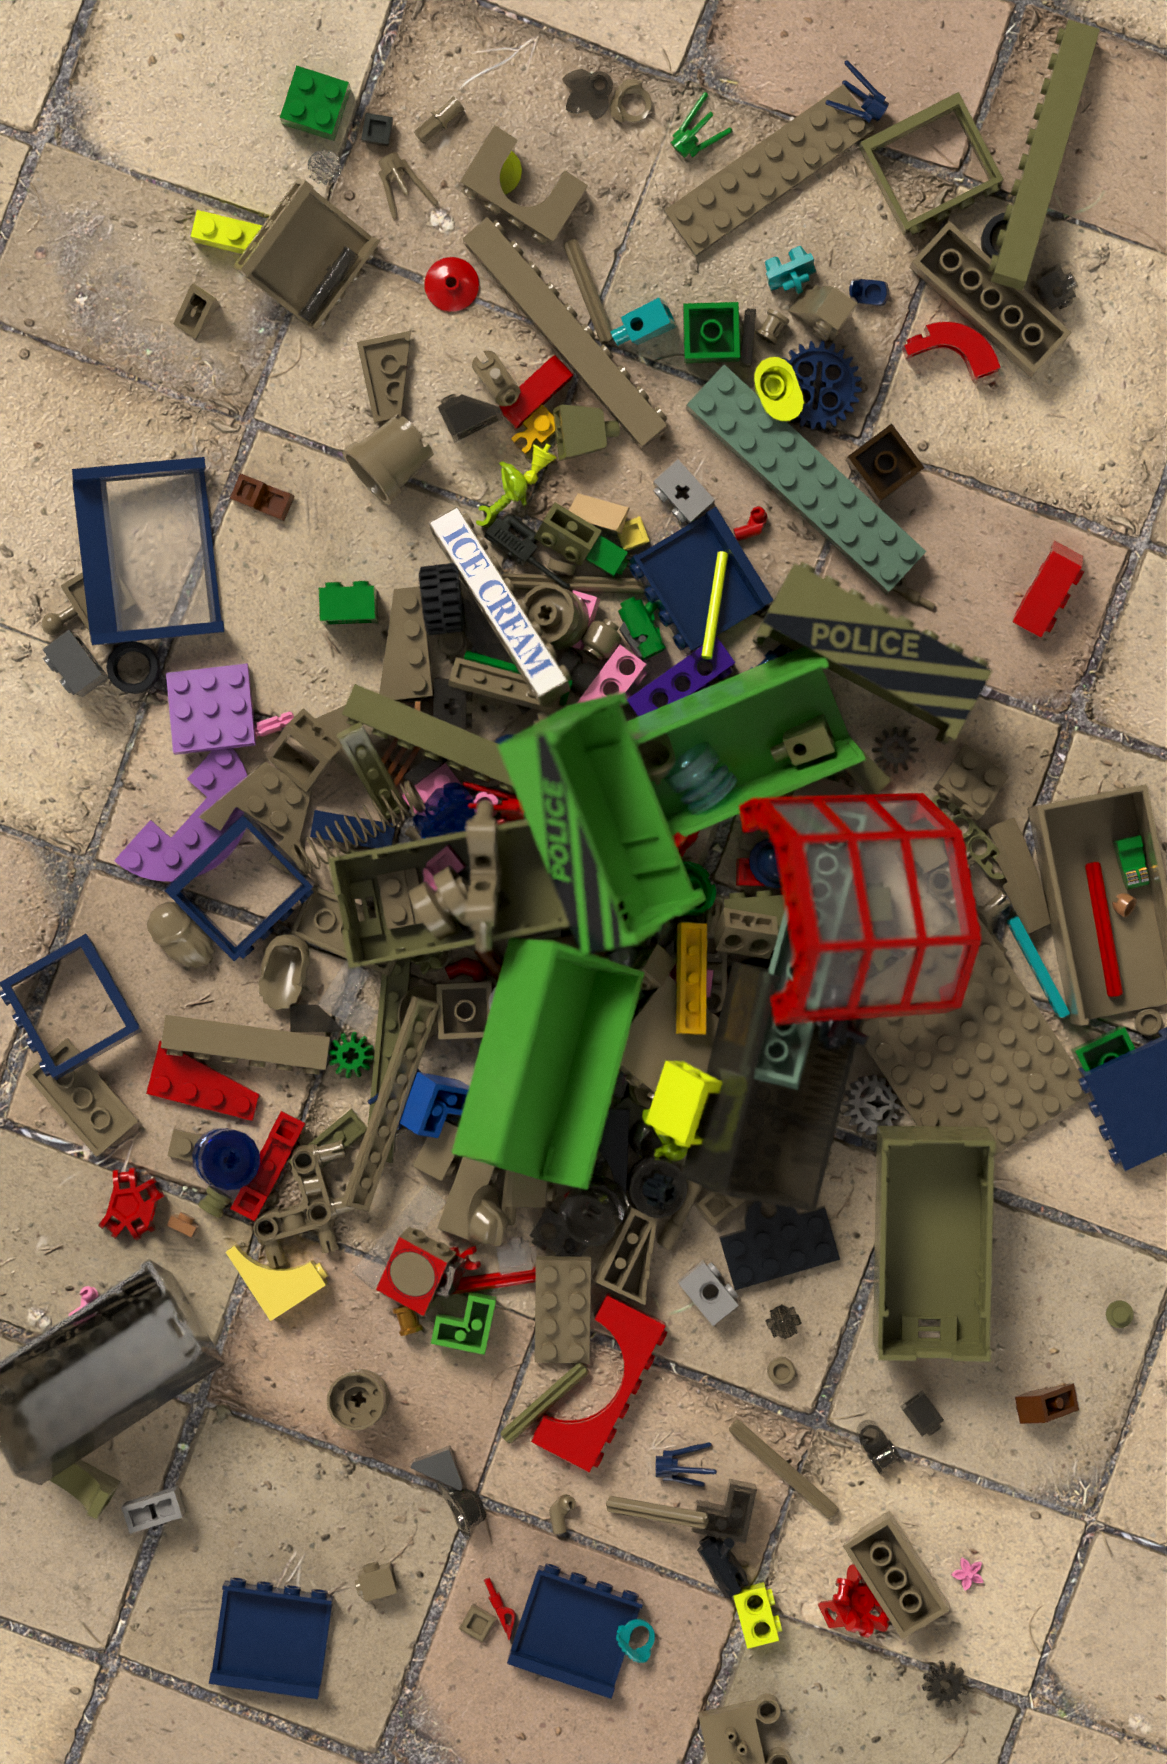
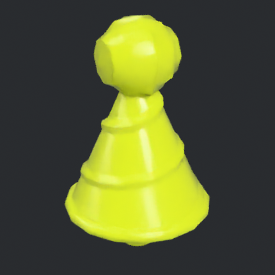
M546 443L544 449L535 444L533 445L531 470L524 473L527 484H535L538 480L537 473L551 461L557 459L555 455L549 452L551 445Z

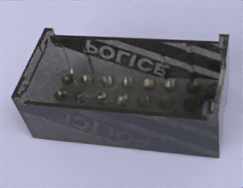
M150 1259L140 1265L142 1269L0 1361V1450L16 1477L41 1486L225 1365L209 1335L202 1329L188 1305L190 1304L170 1271ZM172 1318H174L176 1324L183 1334L182 1337L179 1336L175 1327L173 1326L171 1322Z

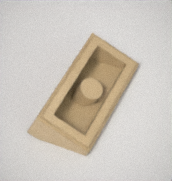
M578 493L569 511L597 528L622 534L629 507Z

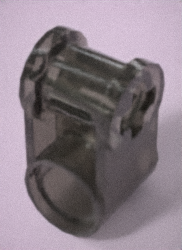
M865 1420L858 1425L857 1437L880 1475L884 1473V1469L896 1461H903L891 1440H888L875 1421ZM867 1429H875L877 1431V1435L873 1440L867 1441L863 1438V1434Z

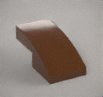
M240 473L230 499L285 521L295 496Z

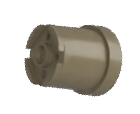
M399 414L393 416L388 422L361 442H354L342 451L343 457L357 477L376 497L387 505L392 504L401 494L400 489L434 455L429 444L426 447L423 446L422 434L405 417L402 416L400 418Z

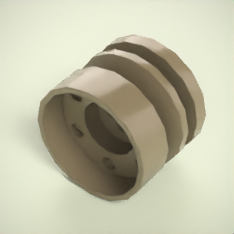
M355 1369L340 1376L331 1385L327 1395V1409L332 1419L339 1426L349 1430H363L372 1426L386 1413L390 1403L389 1389L385 1380L377 1373L367 1369ZM361 1391L362 1397L366 1398L367 1401L358 1405V1400L354 1399V1396Z

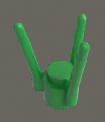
M707 92L702 94L681 127L672 135L674 139L670 143L683 158H686L689 154L694 157L699 151L733 131L732 128H727L696 146L699 140L695 135L713 117V113L709 112L691 131L687 127L708 96Z

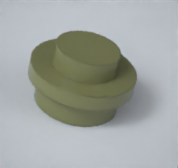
M1116 1300L1108 1305L1106 1319L1113 1327L1124 1328L1133 1320V1309L1127 1302Z

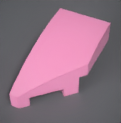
M449 844L426 863V867L423 868L424 882L429 883L437 891L433 879L435 874L448 866H451L459 873L467 865Z

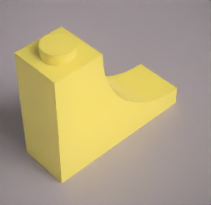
M238 1244L226 1251V1254L270 1321L328 1283L326 1277L329 1276L320 1262L316 1264L314 1260L291 1268H269V1266L261 1264L248 1256Z

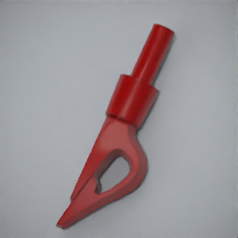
M490 1577L486 1578L484 1582L490 1594L488 1598L498 1615L509 1641L511 1640L516 1620L515 1611L504 1606L499 1592L496 1593ZM505 1614H511L510 1625L506 1622Z

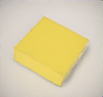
M640 516L626 521L622 534L617 533L622 548L625 551L650 543Z

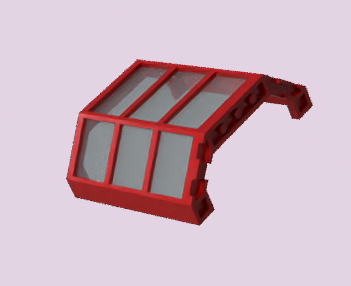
M924 793L751 798L739 805L743 833L754 832L758 829L767 830L771 835L770 840L775 844L794 955L791 966L795 968L792 980L786 982L783 991L771 996L775 1024L946 1014L962 1007L982 940L980 934L981 926L976 912V898L973 895L971 871L968 867L966 843L963 839L962 830Z

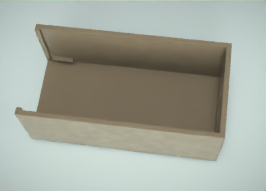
M1147 784L1027 808L1051 922L1050 926L1066 1006L1070 1012L1068 1015L1070 1023L1082 1026L1089 1024V1019L1167 1004V882ZM1141 835L1149 885L1127 890L1122 880L1112 841ZM1090 862H1100L1123 990L1121 996L1109 997L1107 995L1085 865ZM1121 893L1129 894L1137 900L1134 910L1127 917L1121 916L1113 909L1112 902H1117L1119 899L1116 895Z

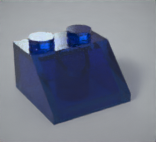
M457 782L446 783L443 785V788H436L424 803L425 811L422 813L417 812L412 818L413 825L420 837L425 839L466 831L467 820H472L475 817L474 809L468 806L470 803H473V798L467 789Z

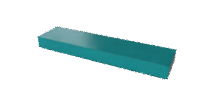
M1019 916L1007 920L1013 936L1056 1016L1063 1018L1069 1015L1070 1012Z

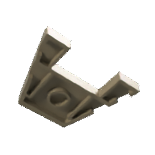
M263 762L234 788L220 797L212 806L203 811L198 818L221 831L233 810L237 807L281 835L282 839L278 845L293 859L290 845H297V841H300L312 791H303L287 775L267 762ZM273 854L270 856L268 862L287 874H291Z

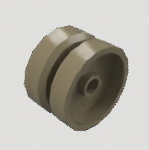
M543 584L534 587L523 599L529 611L527 617L531 623L536 621L543 633L541 639L544 644L550 643L553 649L563 650L574 646L582 639L588 628L589 614L587 606L581 597L558 585Z

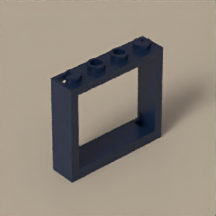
M245 812L166 887L165 892L235 961L239 957L244 959L255 949L252 944L259 938L264 941L275 930L272 925L279 919L284 922L294 912L292 907L298 901L304 903L314 893L311 889L315 882L309 876L304 875L295 861ZM248 828L302 884L236 945L182 889Z
M87 934L80 936L0 982L3 989L0 991V996L6 1006L11 1004L16 1013L12 1017L20 1030L25 1028L29 1035L25 1040L33 1053L38 1051L43 1061L39 1062V1065L46 1077L51 1075L53 1079L58 1080L142 1032L135 1016ZM82 948L126 1027L56 1066L12 987Z

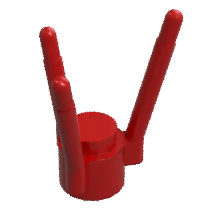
M466 781L463 783L464 787L479 792H487L488 794H494L496 797L506 799L502 800V805L493 804L494 811H502L501 817H507L496 820L497 825L524 820V811L517 794L504 793ZM470 803L468 806L471 809H477L478 804Z

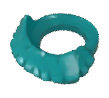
M634 1619L625 1626H618L616 1640L626 1656L628 1655L634 1662L645 1663L651 1656L655 1632L647 1621ZM638 1626L646 1627L649 1632L647 1643L642 1647L632 1649L629 1646L632 1630Z

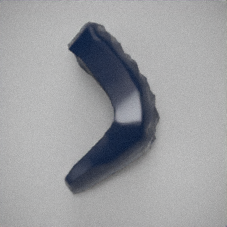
M853 279L849 286L850 298L859 304L884 306L890 295L888 284L884 281Z

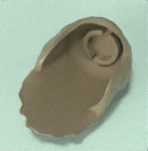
M165 902L158 905L151 912L147 921V928L153 938V942L160 945L173 960L183 964L188 969L190 967L197 969L207 965L213 959L212 954L215 952L213 948L214 941L176 902Z
M290 934L279 935L271 940L265 950L261 963L259 994L263 996V1003L268 1004L269 1008L276 1010L289 1008L292 1003L297 1002V998L304 988L307 969L311 962L309 947L301 938Z

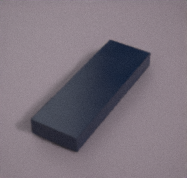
M314 810L310 837L318 838L316 835V831H318L324 840L332 841L325 829L326 825L329 827L336 842L344 843L343 837L334 823L336 820L351 844L356 845L344 815ZM347 816L355 832L365 841L362 828L356 817ZM360 818L366 829L374 836L370 820ZM374 820L378 827L384 831L382 822ZM385 823V833H381L376 828V838H371L367 834V843H362L357 839L358 845L376 849L392 846L395 828H391Z

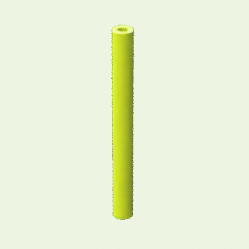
M726 552L717 553L701 655L703 659H712L728 560V553Z

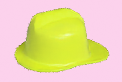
M769 357L761 361L754 374L755 392L760 398L766 413L779 421H790L796 418L803 409L804 400L792 366L786 360L779 357Z

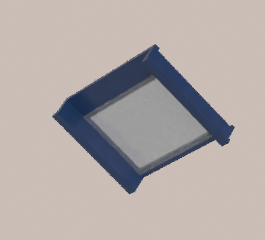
M205 457L72 469L75 511L92 646L224 632V623L221 621L204 472L206 468Z

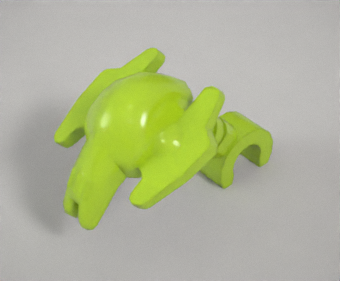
M499 463L502 466L501 474L505 495H502L490 507L479 506L478 510L486 512L487 517L484 521L477 520V525L489 528L496 521V515L508 506L507 504L511 503V500L513 502L521 500L523 506L527 505V480L512 464Z
M650 1109L643 1110L644 1123L647 1126L653 1127L646 1123ZM655 1132L664 1145L654 1149V1156L658 1158L664 1155L670 1161H680L685 1157L689 1148L695 1144H691L690 1147H683L676 1144L674 1138Z

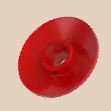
M446 257L438 260L429 268L425 277L424 287L428 299L435 307L446 312H457L473 303L478 294L479 279L475 269L467 261L457 257ZM449 278H454L457 281L454 287L446 285V281Z

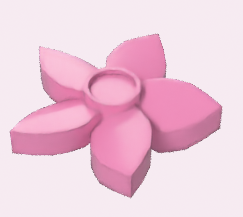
M961 1557V1569L955 1570L951 1575L956 1579L962 1580L961 1585L965 1591L969 1589L972 1581L984 1583L982 1577L977 1573L981 1568L982 1562H974L970 1566L969 1562Z

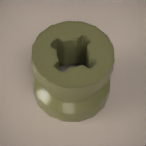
M208 1186L206 1190L207 1195L204 1199L200 1200L198 1206L211 1215L222 1218L224 1214L223 1209L226 1205L230 1204L232 1198L219 1189Z

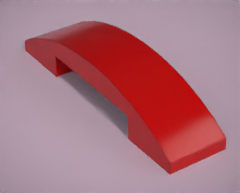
M283 1111L280 1112L230 1209L256 1221L306 1123Z

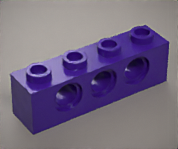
M715 637L712 659H703L701 657L703 646H701L628 698L627 703L637 717L658 709L652 703V697L655 693H664L668 698L667 704H670L710 687L709 682L716 677L721 681L733 672L731 666L735 664V661L718 637ZM701 661L710 662L712 673L707 676L699 674L697 664ZM683 676L690 681V688L687 691L681 692L675 688L674 682L678 677Z

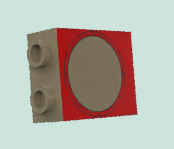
M408 1227L399 1236L376 1290L424 1316L434 1305L437 1298L434 1295L447 1265L454 1259L457 1252L451 1250L445 1243L437 1242L427 1237L423 1231Z

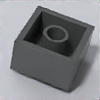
M70 630L42 649L47 655L43 660L52 671L61 674L63 678L59 681L69 694L72 693V695L76 694L84 697L109 678L80 637Z

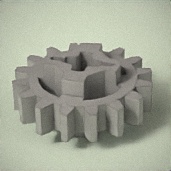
M877 1075L858 1077V1081L850 1083L852 1089L844 1092L849 1097L847 1101L842 1102V1105L848 1106L844 1116H851L852 1119L849 1125H858V1133L866 1132V1135L877 1134V1126H893L890 1120L898 1119V1116L894 1113L895 1109L900 1108V1105L894 1102L898 1096L896 1094L892 1095L891 1085L885 1086L886 1078L877 1079Z

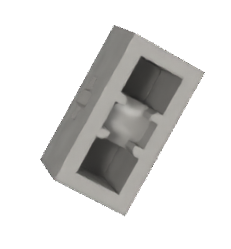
M679 460L675 461L653 482V485L656 487L653 492L663 503L667 500L674 507L672 513L681 523L685 520L688 524L694 522L715 502V499ZM677 488L680 490L686 488L688 490L687 500L684 498L678 500L676 498Z

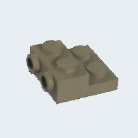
M964 744L933 789L938 792L937 794L942 800L948 803L952 802L959 807L960 812L964 816L978 821L996 798L997 793L1009 775L971 747Z

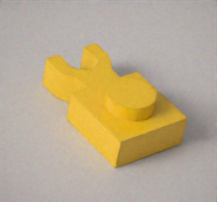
M542 405L523 422L527 429L515 434L511 440L515 444L519 439H525L527 445L521 451L526 455L531 450L536 439L540 444H543L555 432L554 416Z

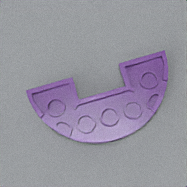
M234 748L211 751L187 778L207 798L172 837L150 820L114 861L129 872L150 880L172 882L244 814L243 811L235 807L221 831L198 818L203 811L207 810L247 776L245 766ZM246 829L197 876L206 874L224 862L238 846Z

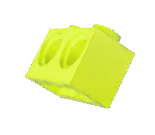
M764 1582L741 1588L742 1591L733 1595L747 1649L779 1641L778 1632L782 1631L779 1616H773L770 1607L776 1605L772 1589L766 1590ZM753 1595H758L763 1599L758 1607L749 1606L747 1601ZM766 1622L770 1627L766 1633L759 1634L754 1630L756 1624Z

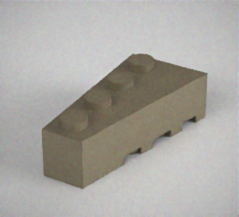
M419 586L394 589L379 694L395 701L434 698L428 633L424 625Z

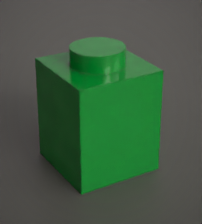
M599 535L585 559L586 562L611 577H614L616 573L622 575L629 563V560L626 559L628 552Z

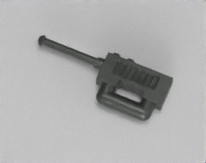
M508 514L503 520L498 517L485 532L484 537L492 545L505 552L517 564L522 566L526 562L530 565L533 564L564 589L568 590L570 588L569 583L564 582L535 560L536 558L532 555L538 547L535 545L538 540L534 538L537 532L514 515ZM510 527L524 536L525 539L522 541L509 532Z

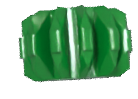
M352 1032L351 1041L348 1040L346 1033L341 1034V1039L344 1044H341L336 1039L332 1041V1044L338 1050L330 1049L328 1054L336 1055L337 1059L331 1060L329 1064L332 1066L339 1062L340 1066L336 1069L338 1075L345 1068L347 1069L346 1078H351L352 1069H354L357 1077H361L362 1072L359 1066L367 1071L371 1069L370 1065L364 1061H374L373 1055H366V1052L371 1051L374 1047L373 1045L363 1047L367 1040L366 1036H363L359 1042H356L357 1032ZM350 1048L356 1049L354 1053L358 1052L359 1057L355 1058L352 1063L347 1061L349 1057H344V1053L350 1051Z

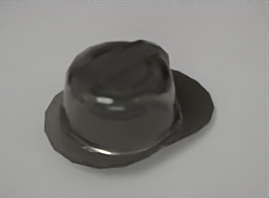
M437 1481V1487L450 1507L460 1532L466 1539H470V1531L486 1519L487 1514L481 1498L473 1490L466 1488L461 1489V1491L448 1492L443 1484Z

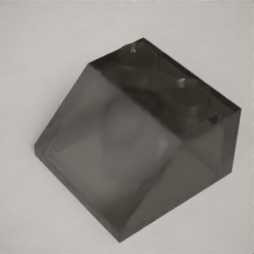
M451 394L440 400L441 405L437 406L439 414L454 443L503 419L502 412L498 406L463 394L457 397L455 394Z

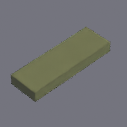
M351 1108L308 1145L318 1144L319 1147L342 1140L343 1148L346 1149L366 1132L367 1126ZM301 1153L297 1156V1161L301 1165H308L312 1162L311 1157L306 1153ZM332 1160L323 1162L322 1168Z

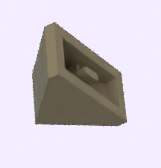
M193 283L173 324L196 339L220 304L215 297Z

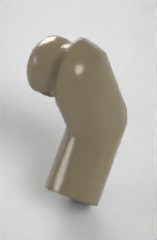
M566 1494L558 1497L550 1507L549 1513L553 1534L567 1532L564 1517L576 1506L575 1499L570 1495Z

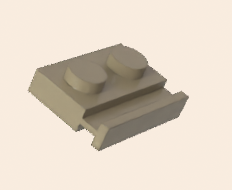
M418 868L377 875L387 930L424 923L409 896V891L421 884Z

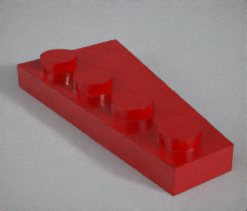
M159 1041L146 1094L253 1121L260 1096L258 1092L195 1060L184 1052L183 1057L167 1055V1049L161 1048L162 1041Z

